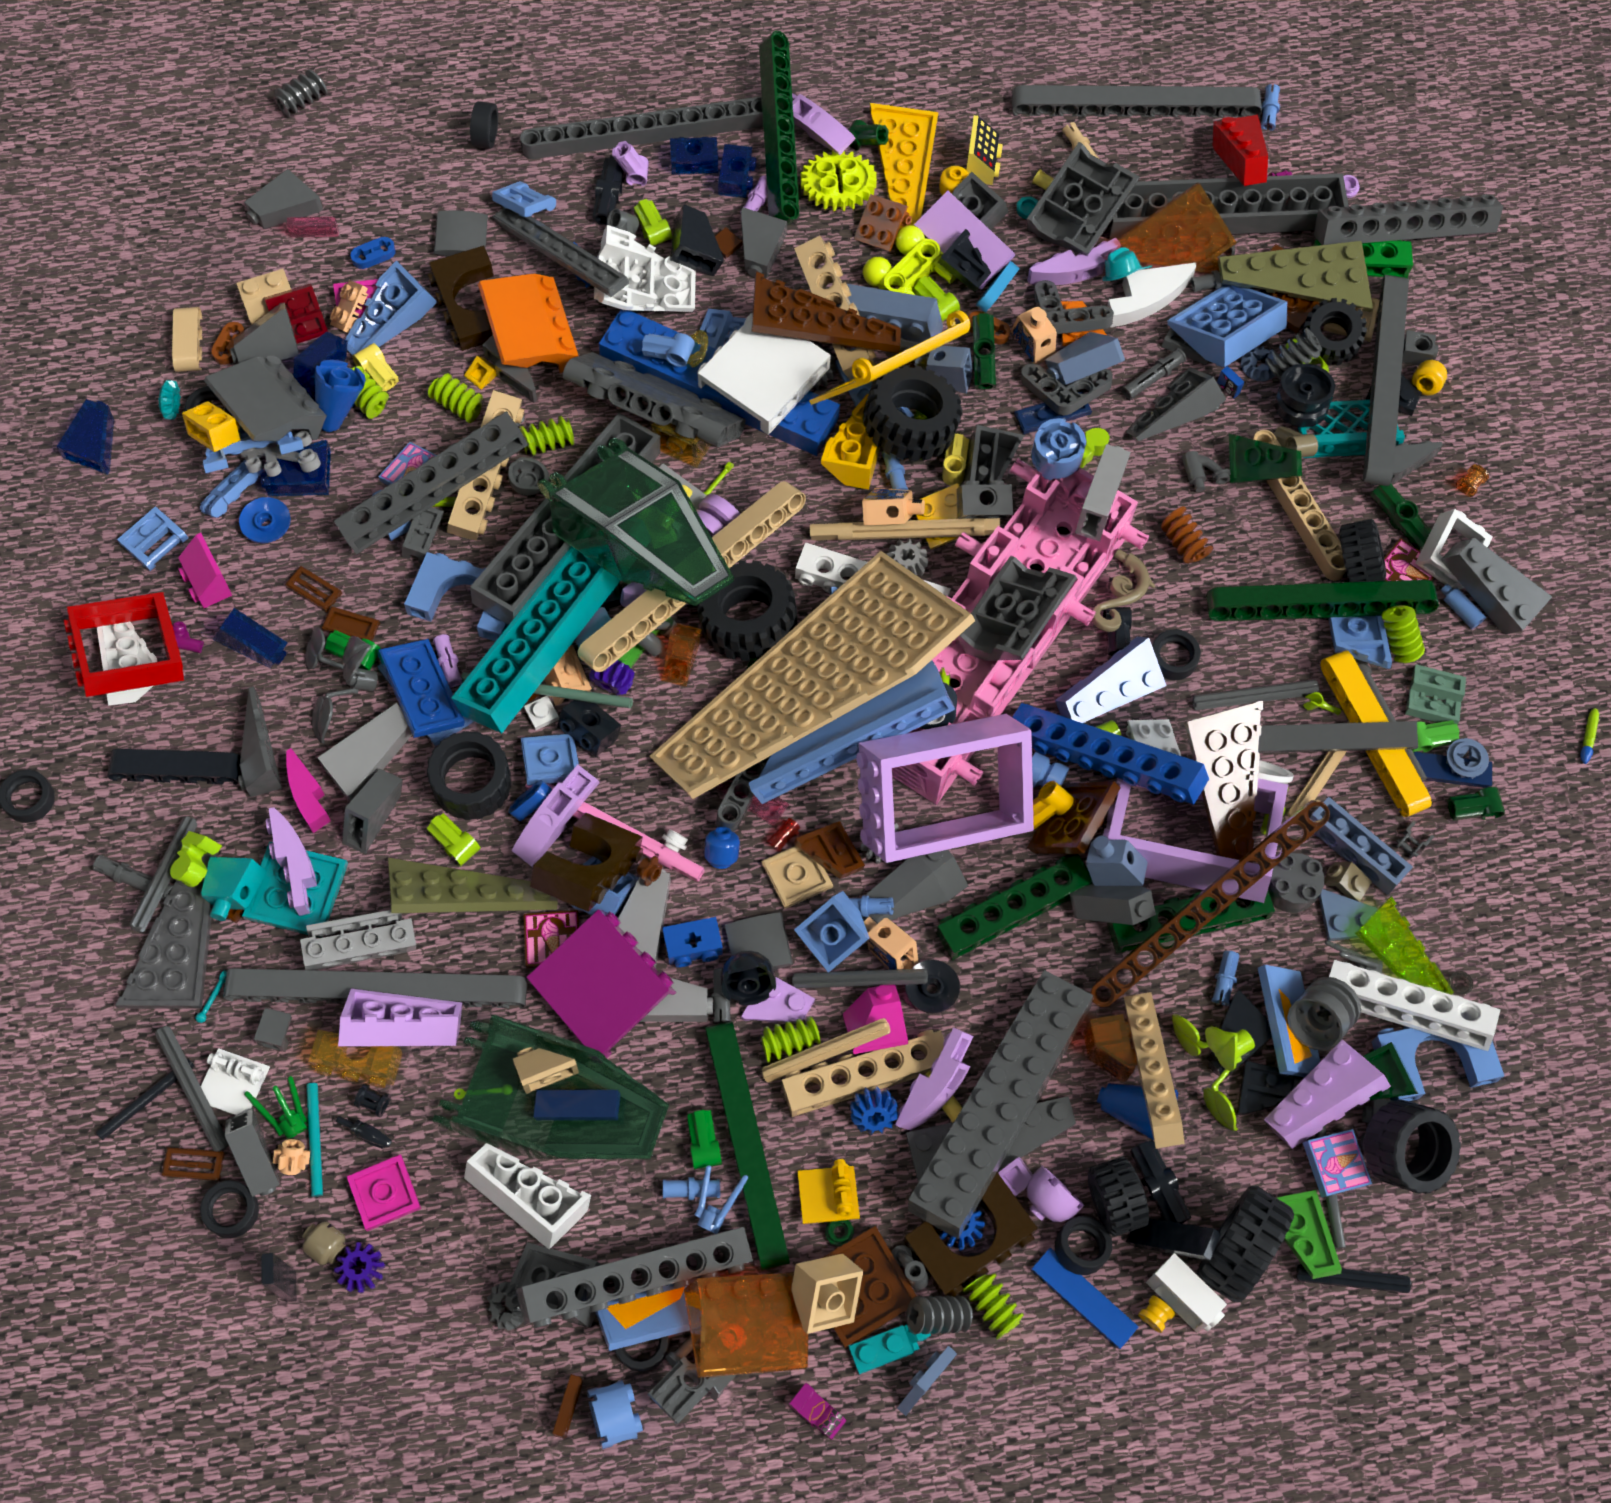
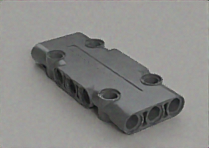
M591 352L570 359L564 368L563 379L583 388L588 387L587 393L589 395L604 400L609 398L610 402L615 406L658 425L664 426L671 423L676 426L675 432L687 438L698 437V439L721 447L738 439L744 430L746 419L722 409L720 403L710 399H700L695 393L648 373L642 374L637 372L633 365L626 362L612 361ZM620 392H625L626 398L622 397ZM642 401H645V402L648 403V407H647V408L644 407ZM664 410L670 412V418L665 415Z

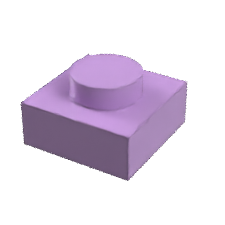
M1020 1157L998 1172L1015 1197L1027 1188L1029 1180L1033 1176Z

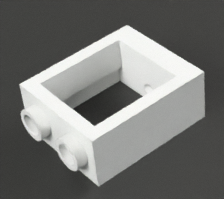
M1453 509L1439 514L1416 564L1444 585L1449 584L1453 589H1462L1464 587L1441 561L1443 556L1439 554L1452 527L1467 539L1476 538L1486 547L1489 546L1492 536L1485 532L1482 526L1469 520L1463 512Z
M1175 1253L1146 1281L1196 1333L1203 1328L1208 1332L1225 1316L1221 1311L1227 1304Z

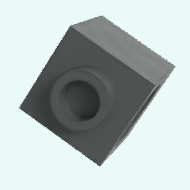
M1407 330L1404 335L1402 363L1419 366L1420 363L1426 360H1435L1439 348L1438 345H1435L1436 335Z

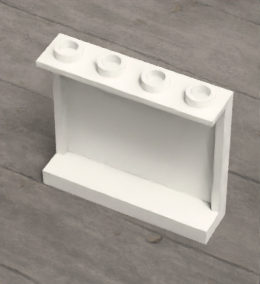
M750 314L746 318L744 325L731 334L729 341L723 347L717 348L713 358L708 363L705 362L701 365L697 373L698 387L702 388L707 384L760 420L761 430L769 435L830 369V354L806 339L751 332L752 314Z

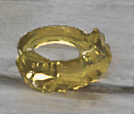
M704 330L688 335L697 344L701 345L700 350L690 355L687 364H690L693 368L697 367L706 356L708 336Z

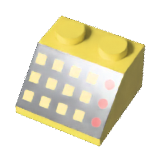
M974 115L966 170L969 174L973 172L985 184L993 185L994 177H999L1000 163H996V158L1001 159L1003 144H998L999 133L982 118Z

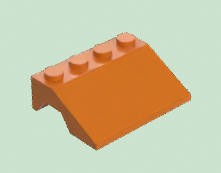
M526 274L483 280L478 283L502 364L528 368L544 361L556 363L559 372L562 373L567 362L579 356L554 277Z

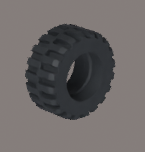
M903 365L899 369H895L873 382L863 410V424L866 427L865 430L870 438L873 437V443L877 447L881 446L883 452L888 455L892 453L898 459L908 458L909 461H918V459H922V461L929 460L932 456H939L950 446L961 420V400L959 395L955 394L956 390L952 384L948 385L946 378L942 375L939 377L935 375V371L930 369L926 371L920 366L909 368V365ZM896 407L913 408L924 414L928 419L910 418L901 413Z
M746 560L738 561L739 564H735L727 570L729 574L727 578L697 597V612L702 634L705 636L709 646H714V650L721 655L726 653L727 658L735 660L736 657H739L741 661H749V658L755 657L758 660L788 634L797 624L798 616L793 587L790 580L786 579L785 574L780 570L775 571V567L766 563L764 566L761 565L760 561L753 560L752 563H746ZM743 601H760L769 606L763 615L753 620L739 621L726 616L727 611L731 607Z
M1259 1186L1248 1187L1219 1228L1218 1232L1221 1233L1212 1258L1211 1260L1202 1259L1197 1269V1276L1209 1287L1232 1302H1242L1258 1283L1285 1239V1235L1289 1231L1294 1219L1292 1208Z

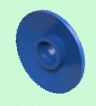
M262 497L251 501L243 508L239 517V526L242 533L249 540L256 543H270L278 540L287 532L291 522L290 512L286 505L280 500L271 497ZM265 521L271 522L267 526H262Z

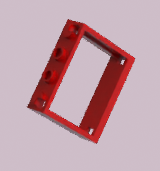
M163 592L67 607L69 619L64 620L66 634L72 633V635L67 636L70 651H76V653H71L74 669L80 668V671H75L78 687L84 686L86 697L184 681L182 659ZM157 618L167 656L166 661L93 673L89 672L80 633L81 629Z

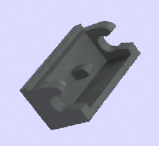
M430 507L413 518L402 546V558L410 559L411 555L419 558L418 562H423L426 553L429 552L444 511Z

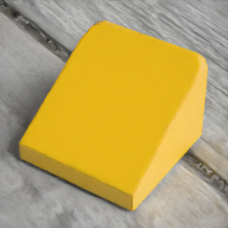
M476 356L464 374L469 381L481 390L497 376L495 366L480 356Z

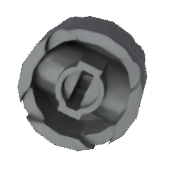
M1290 853L1273 868L1268 887L1273 905L1288 913H1299L1308 909L1319 897L1324 887V873L1321 863L1302 853Z

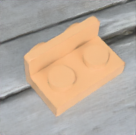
M573 645L566 650L544 679L546 685L590 691L592 689ZM550 696L555 706L562 704L565 699Z

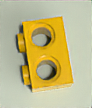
M209 401L182 413L188 435L213 452L240 441L238 432L240 426L236 419Z

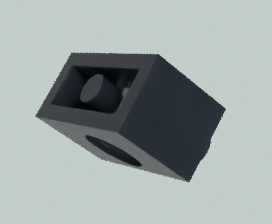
M573 700L562 708L557 724L564 733L569 734L595 757L617 740L622 726L597 704Z

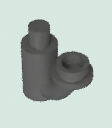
M1190 451L1182 455L1181 459L1189 484L1194 485L1196 492L1205 490L1204 482L1206 481V476L1202 466L1213 472L1212 479L1216 484H1225L1230 481V470L1221 468L1209 457L1199 455L1197 451Z
M668 619L655 630H660L662 636L669 638L676 633L678 625H676L675 620ZM652 632L638 643L653 657L658 655L660 658L665 659L669 655V651L664 648L665 643Z
M896 1246L891 1253L898 1265L905 1268V1275L909 1284L916 1290L924 1289L929 1282L924 1265L912 1259V1252L907 1246Z

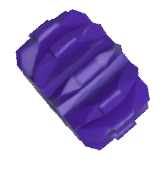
M617 660L602 672H596L591 668L589 679L596 686L602 688V690L616 695H623L631 688L635 673L630 669L629 665Z
M357 1242L354 1252L347 1246L344 1248L348 1254L346 1258L343 1256H337L336 1258L338 1262L343 1264L334 1268L336 1274H342L337 1281L340 1285L347 1283L346 1290L352 1292L357 1285L358 1292L360 1294L364 1293V1284H367L371 1289L375 1288V1284L371 1281L373 1277L378 1280L383 1279V1275L376 1271L385 1268V1263L378 1261L382 1254L380 1251L373 1252L374 1247L371 1244L366 1245L363 1249L362 1244ZM361 1261L366 1268L365 1270L361 1269L363 1272L358 1274L353 1270V1267H358L356 1263Z

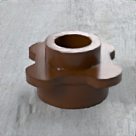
M653 856L651 859L648 857L643 859L637 868V876L644 880L643 884L647 887L661 875L662 865L658 863V857Z

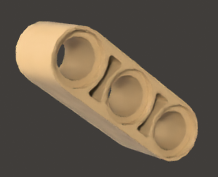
M200 307L175 308L173 310L172 361L175 372L202 370V368H199V360H202V347L199 346L200 340H202V327H200L202 312Z

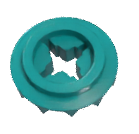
M166 380L160 389L159 409L166 420H174L179 413L181 396L180 388L176 381Z

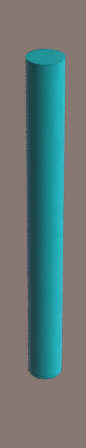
M309 1083L306 1084L311 1196L316 1197L323 1196L318 1084Z

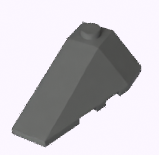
M973 172L952 193L990 230L1009 212L1005 201ZM923 254L925 257H932L931 254Z
M1190 367L1167 386V389L1171 391L1167 396L1163 398L1157 397L1153 401L1155 409L1142 413L1128 428L1126 434L1137 441L1146 439L1215 412L1226 398L1213 376Z
M943 850L908 858L866 894L869 898L892 897L894 901V908H891L894 910L893 915L870 914L869 917H872L877 923L884 918L892 921L898 919V917L950 901L968 887L954 856L949 850Z

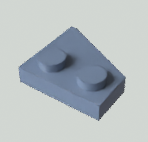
M1322 889L1319 901L1328 941L1374 937L1383 934L1376 907Z
M948 1346L942 1354L936 1351L925 1364L929 1368L926 1373L919 1370L909 1382L913 1388L897 1407L905 1416L957 1355L952 1348Z

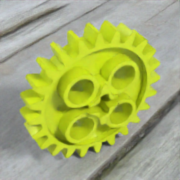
M833 151L832 155L823 152L822 158L815 155V161L808 160V166L804 165L803 172H801L803 195H808V201L815 200V206L824 204V209H827L829 206H832L833 211H836L837 207H841L845 211L846 206L855 209V203L862 206L863 200L868 201L870 194L874 195V189H876L877 184L874 166L869 165L868 159L862 161V155L853 157L854 152H850L848 155H845V151L841 155ZM836 167L839 170L840 185L842 186V193H839L838 189V177L836 174Z

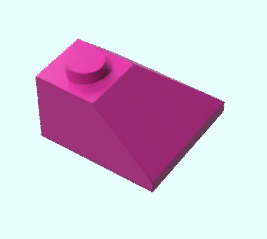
M880 985L867 988L843 1013L847 1033L882 1018H885L890 1026L889 1034L853 1048V1054L908 1044L901 1002L895 985Z

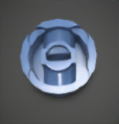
M1062 418L1050 419L1041 424L1035 434L1031 459L1038 472L1042 473L1043 478L1047 480L1066 478L1079 470L1086 446L1084 432L1074 422L1070 424L1066 422V419Z
M621 1379L606 1387H595L587 1390L588 1398L594 1396V1401L589 1402L597 1437H604L605 1439L600 1441L602 1450L625 1440L637 1439V1433L642 1432L643 1429L639 1414H633L630 1402L635 1401L630 1383L624 1385Z

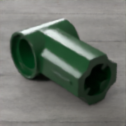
M857 119L848 128V131L855 137V140L849 146L854 148L855 151H858L861 146L885 145L889 140V130L886 125H868L864 121Z
M1497 787L1484 788L1475 794L1453 796L1447 800L1448 810L1453 821L1478 817L1486 820L1485 817L1495 816V818H1499L1505 815L1504 806Z

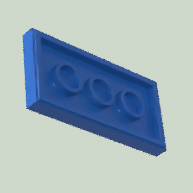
M429 639L379 649V659L413 738L464 726L465 720L451 699L453 693Z

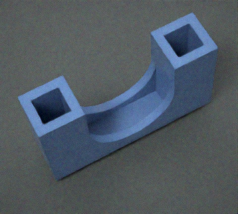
M427 552L404 603L407 615L431 622L441 598L449 589L458 585H472L486 568L474 567L471 563L463 560L458 562L449 559L441 553L432 554ZM483 611L477 625L479 637L496 642L508 627V624Z
M1407 1026L1403 1027L1404 1030L1394 1031V1028L1377 1032L1378 1035L1371 1041L1374 1050L1390 1042L1395 1045L1418 1094L1392 1097L1390 1098L1392 1101H1413L1425 1094L1415 1063L1416 1049L1424 1041L1436 1040L1451 1046L1462 1061L1471 1088L1495 1083L1504 1077L1493 1041L1489 1050L1485 1051Z

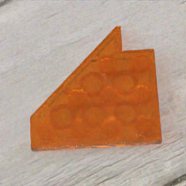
M1200 183L1190 187L1117 239L1122 247L1135 253L1139 262L1162 266L1195 263V271L1211 273L1213 270L1220 272L1217 257L1237 243Z

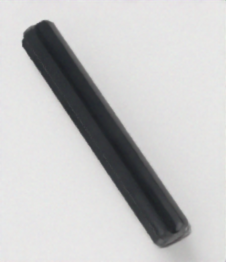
M1302 1264L1297 1265L1296 1278L1299 1282L1398 1293H1409L1411 1290L1410 1277L1403 1275L1342 1269L1341 1274L1312 1279Z

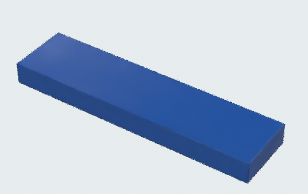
M1049 1248L1031 1269L1033 1273L1119 1350L1138 1329L1139 1326L1082 1275H1076L1068 1271L1059 1262L1052 1248Z

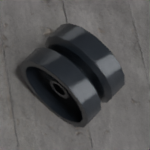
M1296 364L1288 368L1282 375L1275 400L1277 414L1282 420L1294 426L1313 427L1321 423L1327 417L1336 385L1333 377L1328 371L1317 365Z

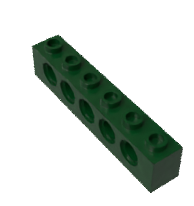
M1079 854L1072 857L1066 855L1057 860L1055 866L1049 869L1046 867L1038 869L1032 874L1033 877L1026 881L1019 879L1009 886L1010 889L1002 893L996 891L990 894L985 902L979 905L973 903L962 910V914L956 917L949 915L939 922L940 925L937 927L936 934L951 960L957 959L1070 900V893L1092 884L1093 881ZM1061 877L1067 884L1058 885L1054 878ZM1038 889L1044 896L1035 897L1032 895L1031 890ZM1016 901L1019 903L1020 908L1012 909L1008 906L1007 902ZM993 913L997 920L988 921L985 919L984 914ZM969 925L973 928L974 932L970 934L964 933L960 927Z
M1267 891L1264 903L1237 898L1244 901L1247 908H1241L1233 901L1221 911V914L1215 916L1193 936L1270 919L1275 913L1269 891ZM1201 892L1190 895L1188 899L1179 900V898H1171L1164 901L1162 905L1154 906L1156 915L1139 922L1144 927V931H1136L1132 925L1107 922L1115 953L1134 950L1162 926L1158 921V917H1165L1169 920ZM1206 897L1201 901L1202 908L1207 911H1211L1210 905L1217 906L1216 900L1212 897ZM1184 915L1180 919V924L1182 927L1189 929L1194 927L1196 920H1190ZM1163 933L1159 936L1160 943L1174 941V937L1170 933Z

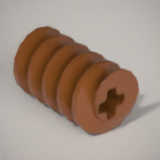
M1182 506L1164 519L1161 528L1163 532H1167L1166 536L1169 540H1172V545L1177 548L1178 554L1183 556V561L1189 564L1205 558L1211 553L1213 546L1204 547L1208 543V539L1203 538L1199 540L1203 532L1202 530L1193 531L1198 525L1196 522L1188 524L1192 516L1191 514L1183 516L1187 509Z

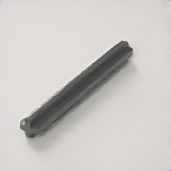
M1306 680L1193 696L1192 704L1195 710L1249 704L1259 700L1264 702L1302 697L1318 692L1319 685L1317 680Z
M188 816L182 819L130 922L133 931L139 933L145 931L171 879L170 870L172 864L180 857L177 852L182 848L181 840L188 831H195L197 827L196 819Z
M926 969L795 973L792 977V984L795 988L926 984L928 982V972Z
M163 1026L155 1032V1035L215 1152L223 1151L229 1146L225 1133L171 1027Z

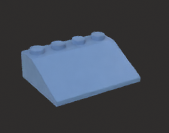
M1224 285L1170 318L1167 322L1205 360L1215 363L1217 366L1226 367L1287 327V301L1253 289Z

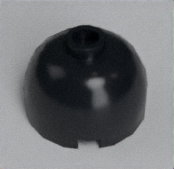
M741 951L733 954L727 959L721 970L722 993L729 1001L732 998L738 1000L739 1005L744 1006L756 1005L766 1001L769 998V993L776 989V976L773 965L768 958L759 952Z

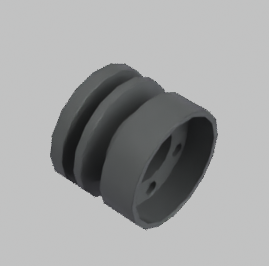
M1334 977L1316 979L1289 1008L1287 1016L1289 1028L1297 1040L1311 1049L1323 1051L1332 1049L1359 1019L1361 1013L1360 999L1354 989L1344 981Z

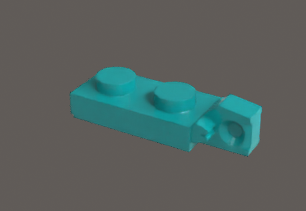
M901 1325L849 1346V1350L858 1374L861 1375L912 1355L915 1351L920 1350L918 1342L928 1339L931 1334L920 1333L913 1335L907 1325Z

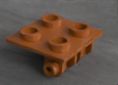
M870 194L854 240L891 252L900 226L909 225L912 221V217L906 212L908 206Z

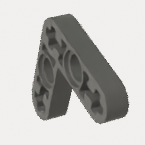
M1042 280L1035 284L1034 299L1036 305L1046 312V317L1056 329L1057 334L1106 329L1113 324L1114 312L1110 307L1092 306L1063 309L1057 287L1053 282ZM1044 306H1054L1055 308H1046ZM1080 318L1084 321H1075L1073 319Z
M1027 364L1021 371L1022 384L1059 415L1072 414L1107 392L1112 386L1113 379L1112 372L1104 369L1065 387L1038 364ZM1052 387L1054 391L1045 392L1042 388ZM1086 389L1089 393L1079 394L1077 390Z

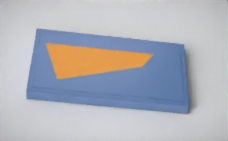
M1270 965L1258 967L1279 1073L1306 1077L1320 1063L1318 1050L1303 1045L1294 1037L1287 1019L1289 1008L1305 991L1301 972Z
M699 1276L690 1279L692 1285L674 1289V1285L671 1284L663 1286V1293L647 1297L645 1291L635 1294V1301L620 1305L618 1299L607 1302L609 1308L595 1312L608 1350L611 1351L722 1322L723 1315L709 1280L702 1282Z

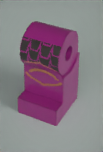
M807 1383L804 1384L789 1403V1407L830 1440L835 1437L846 1422V1419Z

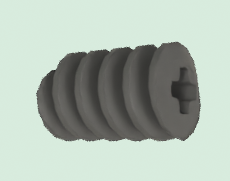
M308 69L305 75L300 74L297 79L290 80V85L285 83L282 85V89L276 88L274 95L280 110L289 118V109L296 114L298 112L297 104L304 109L306 107L304 100L312 104V95L319 100L321 98L320 90L325 95L328 92L322 79L314 71Z
M1308 328L1304 329L1306 337L1303 338L1300 334H1296L1297 343L1289 339L1287 341L1288 349L1281 344L1279 346L1280 354L1272 350L1273 359L1266 357L1270 369L1277 378L1281 379L1283 373L1288 368L1296 364H1309L1312 361V357L1318 358L1320 356V351H1322L1321 345Z
M961 1295L955 1297L917 1296L910 1301L906 1312L907 1327L913 1335L920 1333L929 1334L930 1332L932 1334L940 1332L942 1334L949 1332L958 1333L960 1330L966 1332L971 1326L973 1317L970 1303Z

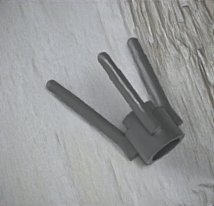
M1325 941L1327 946L1340 951L1339 955L1341 957L1357 962V967L1374 970L1382 974L1383 962L1381 960L1362 955L1331 941Z

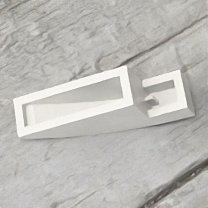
M1188 263L1138 270L1125 276L1122 286L1126 297L1109 299L1107 304L1114 312L1113 324L1110 328L1141 320L1167 306L1191 282L1196 264Z

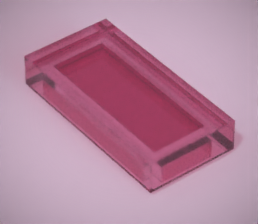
M335 217L287 218V227L291 238L339 237V228Z

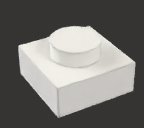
M548 696L524 706L535 730L559 720V716Z

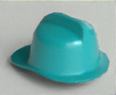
M1125 247L1118 248L1109 253L1108 258L1105 260L1106 275L1102 280L1112 281L1120 279L1138 270L1152 267V265L1141 266L1133 251Z

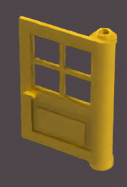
M960 310L950 313L946 322L947 330L875 366H872L865 358L856 359L852 364L853 379L809 400L810 404L813 405L871 381L873 382L877 378L966 334L970 329L968 316ZM955 318H958L961 323L956 325Z

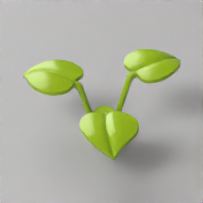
M1173 1014L1174 1032L1185 1051L1192 1056H1198L1201 1053L1200 1048L1209 1047L1215 1053L1220 1064L1225 1068L1212 1084L1211 1089L1207 1087L1203 1090L1205 1104L1214 1118L1226 1128L1237 1131L1234 1108L1229 1099L1222 1092L1218 1091V1086L1229 1072L1236 1068L1237 1063L1242 1061L1241 1056L1255 1048L1253 1038L1244 1029L1234 1033L1210 1026L1205 1030L1207 1042L1200 1041L1197 1029L1187 1019Z

